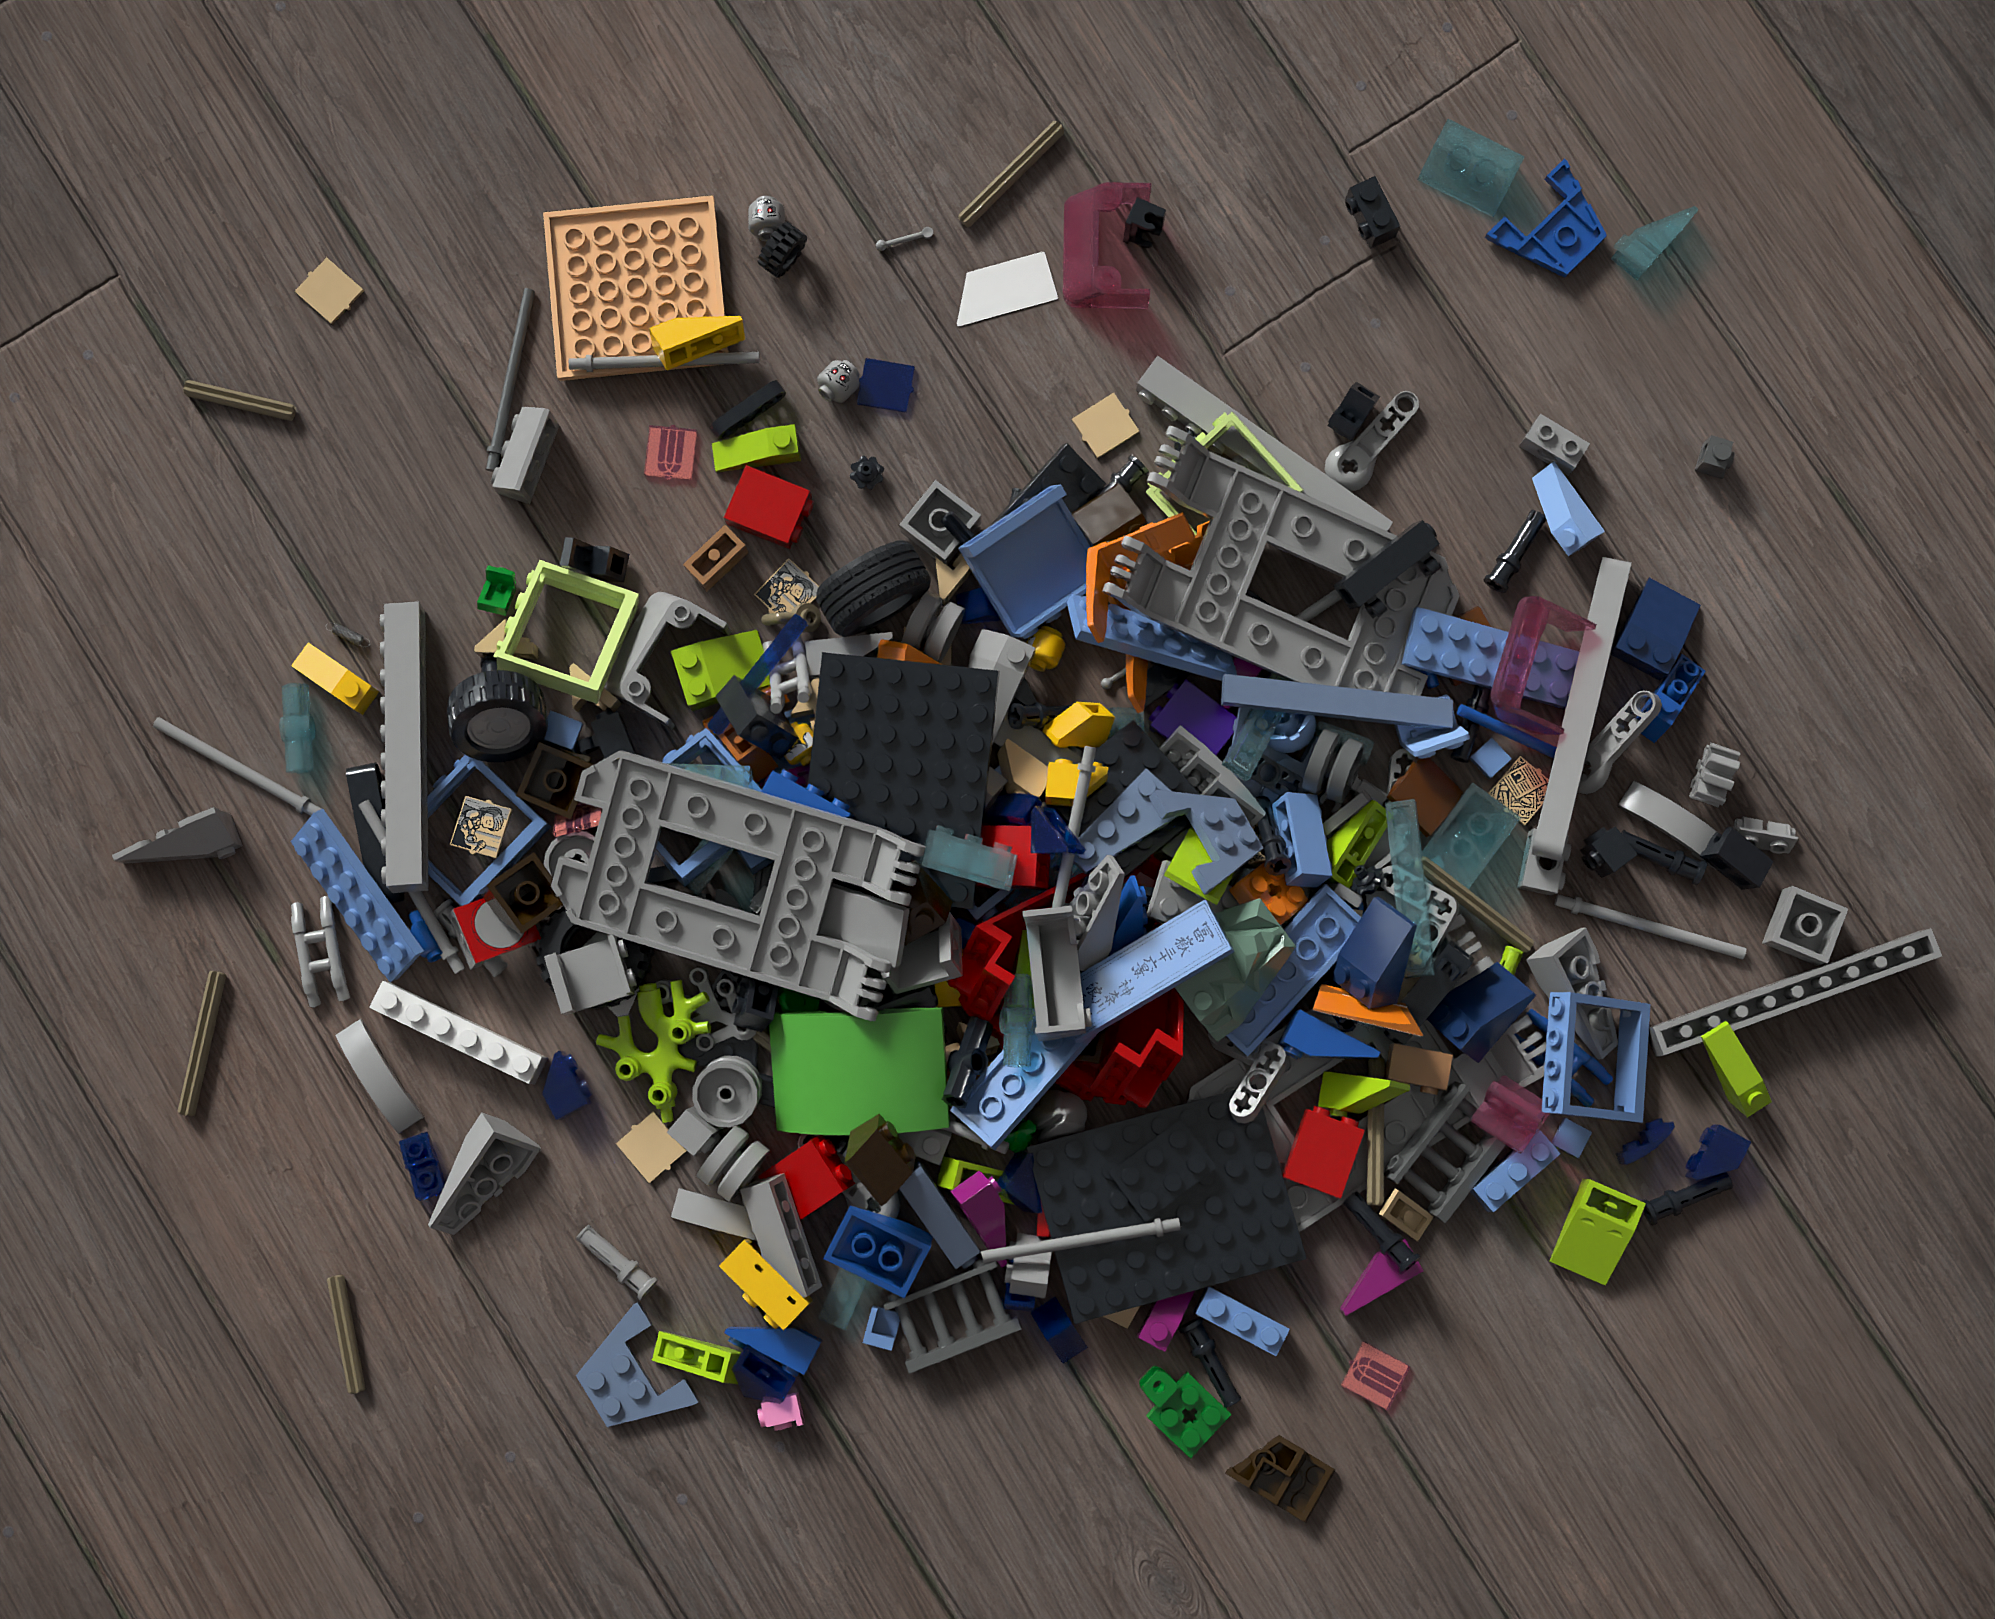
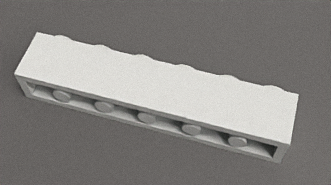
M382 981L369 1007L528 1084H536L548 1059L533 1050L390 982Z

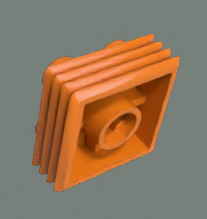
M1264 862L1237 882L1229 891L1239 904L1260 898L1281 925L1301 910L1309 899L1301 887L1286 885L1284 874L1278 876L1268 874L1265 870Z

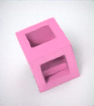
M798 1392L764 1400L761 1403L762 1408L757 1410L760 1426H774L775 1431L792 1427L791 1421L796 1420L797 1426L803 1425L805 1422Z

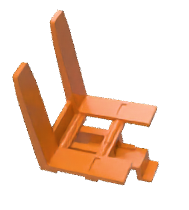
M1182 512L1155 524L1152 522L1140 527V530L1125 536L1145 543L1165 560L1191 570L1210 521L1198 525L1197 535H1195ZM1124 536L1108 543L1105 541L1088 548L1087 623L1097 643L1103 642L1105 638L1108 602L1132 611L1116 598L1102 592L1107 582L1116 584L1122 589L1126 587L1127 582L1124 579L1114 577L1110 573L1112 566L1130 573L1132 572L1115 562L1117 555H1124L1136 562L1138 554L1134 551H1129L1122 547L1121 543ZM1126 654L1128 698L1136 712L1141 713L1144 711L1146 700L1148 660Z

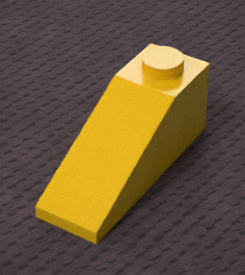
M741 316L674 318L649 328L653 350L666 370L673 369L745 340Z
M309 642L291 665L362 715L379 693L377 689Z

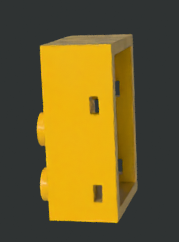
M744 1239L719 1265L744 1291L742 1297L753 1308L759 1306L766 1313L763 1318L774 1329L780 1327L785 1330L813 1301L810 1296L803 1297L761 1256L759 1246L752 1239ZM791 1296L794 1300H788L787 1298Z

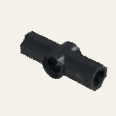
M978 1017L970 1018L959 1050L952 1051L948 1057L950 1076L942 1100L947 1105L956 1108H966L977 1075H982L987 1070L988 1058L985 1051L994 1027L987 1020Z

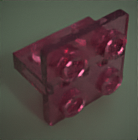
M1503 1075L1498 1082L1494 1080L1488 1087L1484 1101L1472 1116L1471 1121L1516 1152L1523 1153L1551 1113L1542 1112L1541 1098Z

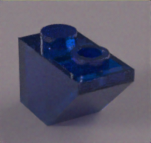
M561 1050L554 1054L542 1093L556 1120H562L592 1104L589 1096L593 1095L586 1080L580 1081L576 1073L579 1067L571 1053L567 1055L565 1051Z
M1720 1124L1712 1125L1710 1128L1707 1127L1699 1139L1702 1145L1697 1154L1693 1153L1686 1163L1685 1168L1688 1171L1685 1177L1690 1180H1699L1738 1169L1751 1141Z

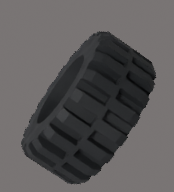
M564 905L561 909L555 910L549 915L551 919L547 924L543 923L540 929L543 932L541 939H537L536 948L539 949V956L536 957L537 966L541 967L542 970L540 975L544 982L549 984L550 990L554 994V988L544 956L568 952L573 937L579 930L584 928L583 926L571 923ZM623 939L628 951V957L624 958L627 969H633L637 985L633 986L635 992L639 985H643L646 982L644 978L647 972L650 973L652 964H650L651 956H654V948ZM635 994L625 996L591 1008L603 1009V1007H614L620 1005V1002L625 999L629 1000Z

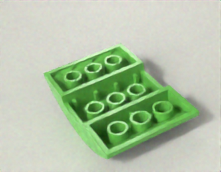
M943 1007L884 1009L878 1011L876 1021L865 1020L849 1012L792 1011L774 1013V1019L769 1024L777 1131L813 1135H850V1131L879 1113L886 1122L890 1121L894 1125L897 1133L950 1127L949 1105L942 1100L947 1085Z

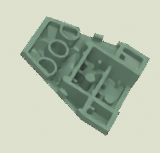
M1260 898L1215 913L1234 953L1175 987L1198 1020L1217 1042L1243 1023L1268 985L1296 948L1295 944Z

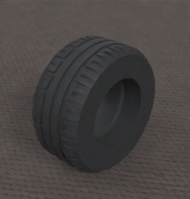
M898 540L865 553L828 577L817 589L816 602L824 616H826L833 631L842 637H849L869 630L909 607L928 591L931 585V576L913 545L904 540Z

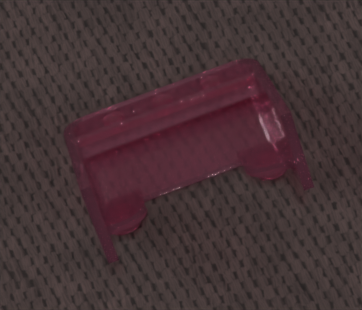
M1106 182L1074 194L1066 200L1064 204L1063 299L1069 306L1075 308L1148 309L1150 289H1121V275L1118 270L1111 266H1098L1099 212H1112L1121 204H1134L1137 197L1149 202L1151 183Z
M1539 596L1524 597L1517 605L1491 689V701L1495 715L1511 725L1533 735H1561L1564 733V728L1520 709V703L1539 641L1547 623L1565 632L1595 630L1597 624Z

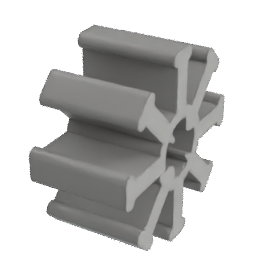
M1710 743V746L1706 745L1704 748L1703 758L1698 760L1695 769H1698V772L1691 780L1690 788H1692L1689 797L1719 807V805H1723L1726 801L1727 790L1731 791L1734 785L1732 776L1739 769L1740 762L1737 760L1740 752Z

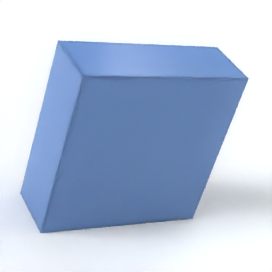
M1491 738L1469 759L1490 779L1512 758Z
M1563 1118L1551 1143L1569 1155L1579 1158L1592 1132L1567 1118Z

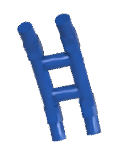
M1530 1009L1526 1014L1532 1020V1024L1547 1035L1548 1019L1541 1016L1535 1010ZM1517 1033L1514 1034L1520 1043L1526 1040ZM1574 1042L1572 1077L1583 1065L1604 1085H1608L1613 1080V1076L1595 1058ZM1530 1045L1524 1050L1526 1051V1053H1528L1536 1047L1534 1045ZM1546 1052L1539 1056L1537 1055L1531 1060L1539 1067L1542 1066L1545 1062ZM1572 1079L1571 1095L1585 1107H1590L1594 1103V1099L1579 1083Z

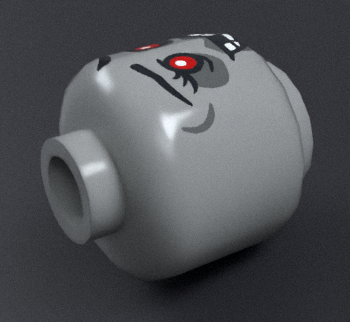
M761 196L749 206L748 228L751 234L760 240H770L771 234L774 231L776 232L777 228L785 222V208L776 198Z
M834 360L817 377L820 387L818 392L828 402L843 403L860 386V374L849 361Z

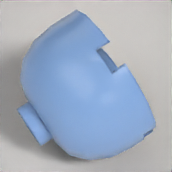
M1265 710L1256 727L1261 739L1269 747L1281 753H1292L1301 750L1312 740L1316 728V720L1314 715Z

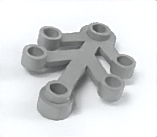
M697 967L690 972V981L698 986L700 993L705 991L710 998L709 1002L694 1011L701 1015L692 1018L695 1023L718 1021L728 1025L712 1034L699 1035L696 1039L697 1047L701 1051H708L716 1043L733 1036L740 1040L752 1038L756 1031L750 1029L743 1031L739 1026L733 1025L735 1014L721 1009L708 980V970L704 967ZM696 971L703 973V981L696 980ZM724 978L717 983V992L721 996L726 997L732 1012L733 1002L736 996H738L736 993V983L731 978ZM663 979L656 982L657 988L663 987L667 992L666 997L662 998V1004L673 1003L670 980ZM723 982L730 984V992L723 991ZM684 994L685 998H687V999L692 998V997H690V996ZM702 1037L710 1039L709 1047H705L700 1042Z

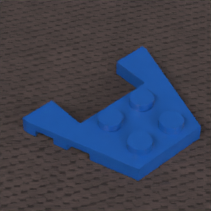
M1564 158L1544 180L1565 200L1528 236H1525L1504 216L1486 234L1485 238L1565 278L1607 237V234L1591 204L1588 205L1581 192L1582 188L1578 180L1574 179L1570 171V165Z

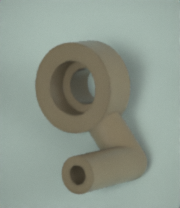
M805 603L795 606L791 612L765 614L762 616L761 621L765 626L791 624L800 633L813 632L819 627L821 614L815 605ZM807 613H809L811 617L810 623L806 620Z

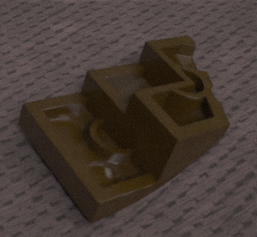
M1278 1435L1267 1442L1265 1446L1255 1450L1247 1458L1227 1469L1225 1474L1306 1523L1336 1470Z

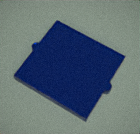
M865 358L862 378H859L861 385L857 405L907 413L910 393L914 391L912 381L915 366Z

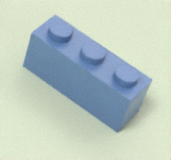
M1286 792L1272 804L1278 833L1286 842L1285 853L1292 863L1290 870L1284 874L1286 885L1317 888L1332 876V864L1329 861L1326 845L1327 838L1324 834L1321 818L1322 811L1319 807L1318 797L1313 794Z
M1533 1131L1482 1175L1470 1192L1487 1212H1494L1561 1153L1542 1131Z
M1210 1286L1205 1287L1193 1311L1200 1317L1274 1356H1277L1290 1330L1286 1326Z

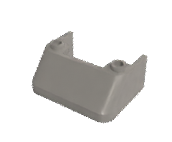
M666 592L654 593L650 596L626 635L604 688L614 697L673 730L675 725L670 718L645 704L651 695V684L646 677L640 674L641 670L669 624L678 629H686L692 626L698 618L727 636L732 631L725 621L686 599Z
M1072 906L1022 911L1027 929L1037 1024L1035 1034L1038 1041H1049L1085 1034L1086 1027H1092L1090 1008L1084 1009L1076 940V936H1082L1080 917L1074 918Z

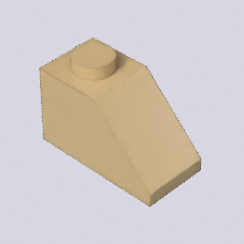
M1007 739L997 753L1002 776L1008 780L1005 790L1016 803L1030 809L1047 786L1048 766L1010 739Z

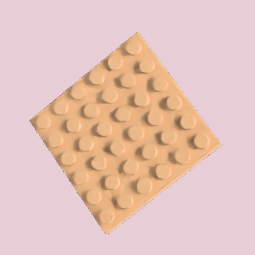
M714 196L543 212L556 370L559 381L666 370L665 367L593 369V372L569 370V358H585L586 355H592L593 358L657 355L652 347L649 328L674 318L725 316ZM726 347L713 353H729V350ZM714 365L678 366L670 370Z

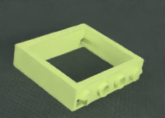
M1224 412L1212 423L1215 427L1207 435L1202 432L1195 438L1206 449H1209L1234 426L1288 487L1301 493L1304 491L1233 412L1229 415ZM1168 470L1164 475L1161 472L1159 474L1169 479L1171 472ZM1148 483L1150 488L1146 493L1168 517L1179 514L1161 493L1162 490Z
M539 560L535 571L532 570L527 576L526 585L528 587L525 593L521 592L517 598L515 616H510L507 620L504 633H506L504 641H498L497 649L494 657L497 658V670H507L523 674L537 684L598 704L638 609L639 594ZM545 584L619 609L589 682L513 656Z

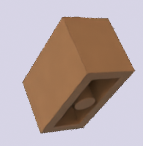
M724 525L683 565L686 571L707 592L749 552L746 545Z
M1396 1043L1390 1044L1384 1079L1421 1086L1420 1092L1438 1095V1090H1447L1453 1055Z

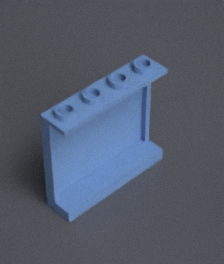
M1061 484L1049 486L958 548L1011 637H1023L1024 639L1031 637L1038 632L1037 626L1045 621L1050 623L1062 615L1060 611L1067 606V601L1071 594L1083 597L1086 593L1087 551L1091 547L1062 499L1067 494Z

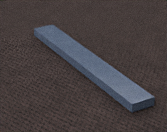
M1224 674L1222 677L1221 705L1441 730L1453 728L1452 699Z

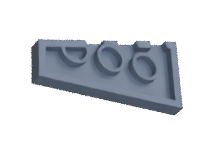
M1147 768L1078 838L1073 863L1084 874L1087 875L1092 872L1107 855L1116 857L1123 850L1131 845L1134 846L1142 841L1144 837L1163 828L1170 821L1178 817L1175 816L1161 820L1149 796L1155 790H1171Z

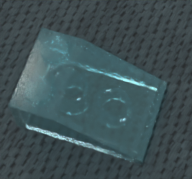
M1471 783L1420 855L1428 857L1469 889L1521 817L1480 787Z

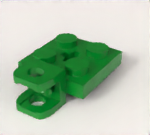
M1152 1366L1139 1380L1140 1388L1155 1404L1146 1415L1147 1418L1190 1459L1232 1415L1187 1371L1176 1382L1165 1370L1158 1366ZM1160 1381L1157 1387H1153L1155 1382ZM1185 1408L1189 1411L1193 1408L1196 1409L1194 1414L1196 1418L1192 1422L1190 1420L1187 1422L1182 1421L1184 1419L1182 1411Z

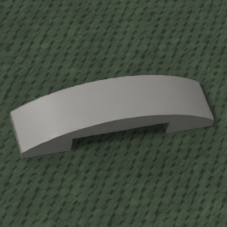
M1635 781L1631 783L1617 805L1641 822L1645 820L1691 850L1692 855L1701 861L1704 860L1700 857L1702 851L1705 850L1710 839L1717 832L1678 804Z
M359 1019L335 1035L361 1083L398 1134L424 1118L410 1094L405 1092L376 1046L377 1042L362 1019Z
M681 1188L678 1189L671 1215L672 1218L757 1240L752 1231V1224L744 1205Z

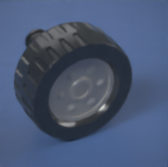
M494 654L486 655L480 662L481 673L472 675L460 682L448 699L447 719L450 738L460 752L473 759L485 762L516 760L534 751L538 743L542 742L548 731V715L544 694L538 684L531 678L513 671L497 670V658L494 657Z

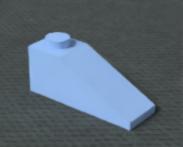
M1555 461L1532 478L1551 533L1568 556L1584 548L1605 532Z

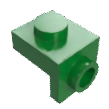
M487 566L485 570L486 582L478 598L477 608L506 616L516 592L515 572L503 567Z

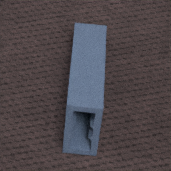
M917 1160L914 1163L912 1175L899 1189L954 1268L957 1269L962 1266L965 1269L978 1259L976 1255L980 1253L979 1247L924 1166Z

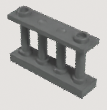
M1456 1081L1447 1086V1090L1442 1092V1099L1401 1152L1390 1159L1386 1167L1387 1170L1384 1172V1176L1397 1184L1403 1178L1430 1200V1206L1426 1211L1443 1223L1449 1220L1518 1130L1513 1124L1502 1118L1497 1117L1496 1120L1491 1121L1464 1098L1470 1091V1088ZM1456 1108L1460 1109L1484 1130V1135L1477 1144L1471 1143L1446 1122ZM1438 1131L1466 1153V1159L1460 1167L1455 1168L1428 1145ZM1420 1154L1448 1177V1182L1441 1191H1436L1410 1169Z
M983 1259L975 1261L972 1264L973 1269L907 1294L905 1298L896 1294L887 1296L889 1302L883 1305L886 1311L895 1307L911 1349L909 1353L910 1358L905 1361L909 1374L1022 1329L1018 1317L1011 1318L1010 1314L1005 1312L990 1272L991 1269L998 1267L996 1261L983 1263ZM975 1275L980 1277L995 1319H993L994 1325L983 1329L982 1324L978 1325L962 1283L963 1280ZM950 1285L967 1327L965 1331L966 1336L955 1340L954 1335L950 1336L934 1294L935 1291ZM922 1296L939 1338L937 1342L938 1347L927 1351L926 1346L922 1347L906 1305L907 1302Z

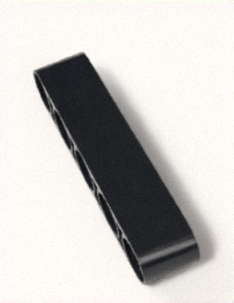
M377 762L346 768V778L363 865L390 904L404 901V892L392 893L386 887V884L382 882L381 870L382 867L386 866V856H383L381 844L358 806L362 802L369 800L381 820V810L385 809V799L381 795L382 776Z

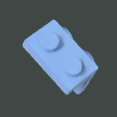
M1447 694L1436 697L1450 699V697ZM1454 711L1453 728L1450 730L1395 724L1400 745L1413 756L1421 759L1431 757L1436 754V750L1445 747L1447 749L1458 748L1464 744L1463 741L1470 739L1469 732L1457 724Z

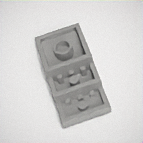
M1181 725L1159 747L1200 795L1236 799L1251 827L1264 817L1266 812L1242 782L1216 755Z

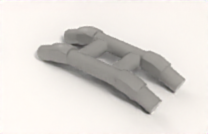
M798 630L789 633L794 657L792 660L780 664L773 641H767L762 645L770 679V710L774 714L782 711L785 705L784 694L797 690V699L801 703H806L812 694L806 649ZM797 671V677L782 683L781 676Z
M328 896L320 898V919L323 929L306 933L303 904L296 902L291 905V924L301 969V980L310 1007L321 1004L315 975L313 974L321 971L330 970L332 983L339 1001L350 998L339 952L332 901ZM325 941L328 958L311 962L308 944Z

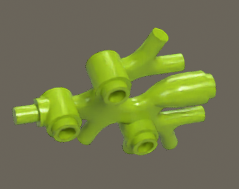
M682 980L670 981L674 1005V1015L672 1017L664 1015L660 988H657L656 983L639 985L637 998L640 1014L646 1025L658 1037V1046L654 1051L649 1053L642 1052L635 1046L629 1015L617 1017L620 1031L618 1037L614 1038L599 1034L596 1040V1045L612 1049L619 1054L621 1059L616 1063L615 1071L620 1079L630 1081L642 1073H648L651 1076L654 1085L648 1091V1098L656 1106V1109H660L662 1123L674 1121L672 1107L675 1106L674 1099L677 1096V1087L672 1082L674 1070L679 1068L694 1072L697 1066L696 1060L685 1058L679 1053L678 1044H684L696 1035L711 1032L709 1021L695 1023L691 1019L692 1012L710 1001L708 994L702 991L690 999L685 998ZM678 1028L683 1030V1036L678 1033ZM626 1064L630 1066L631 1072L626 1070ZM658 1090L663 1092L664 1098L659 1096Z

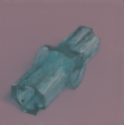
M300 683L286 684L282 686L283 717L280 718L279 723L281 739L285 743L286 772L308 773L313 771L312 740L315 739V722L310 714L309 685Z
M1013 974L1016 977L1005 994L1004 1007L1001 1009L999 1018L1000 1031L1004 1034L1003 1066L1014 1068L1030 1067L1031 1035L1034 1034L1036 1028L1035 1009L1032 1008V976L1028 974Z

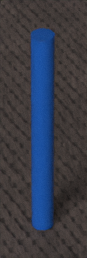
M1463 704L1459 706L1457 715L1554 759L1557 747Z

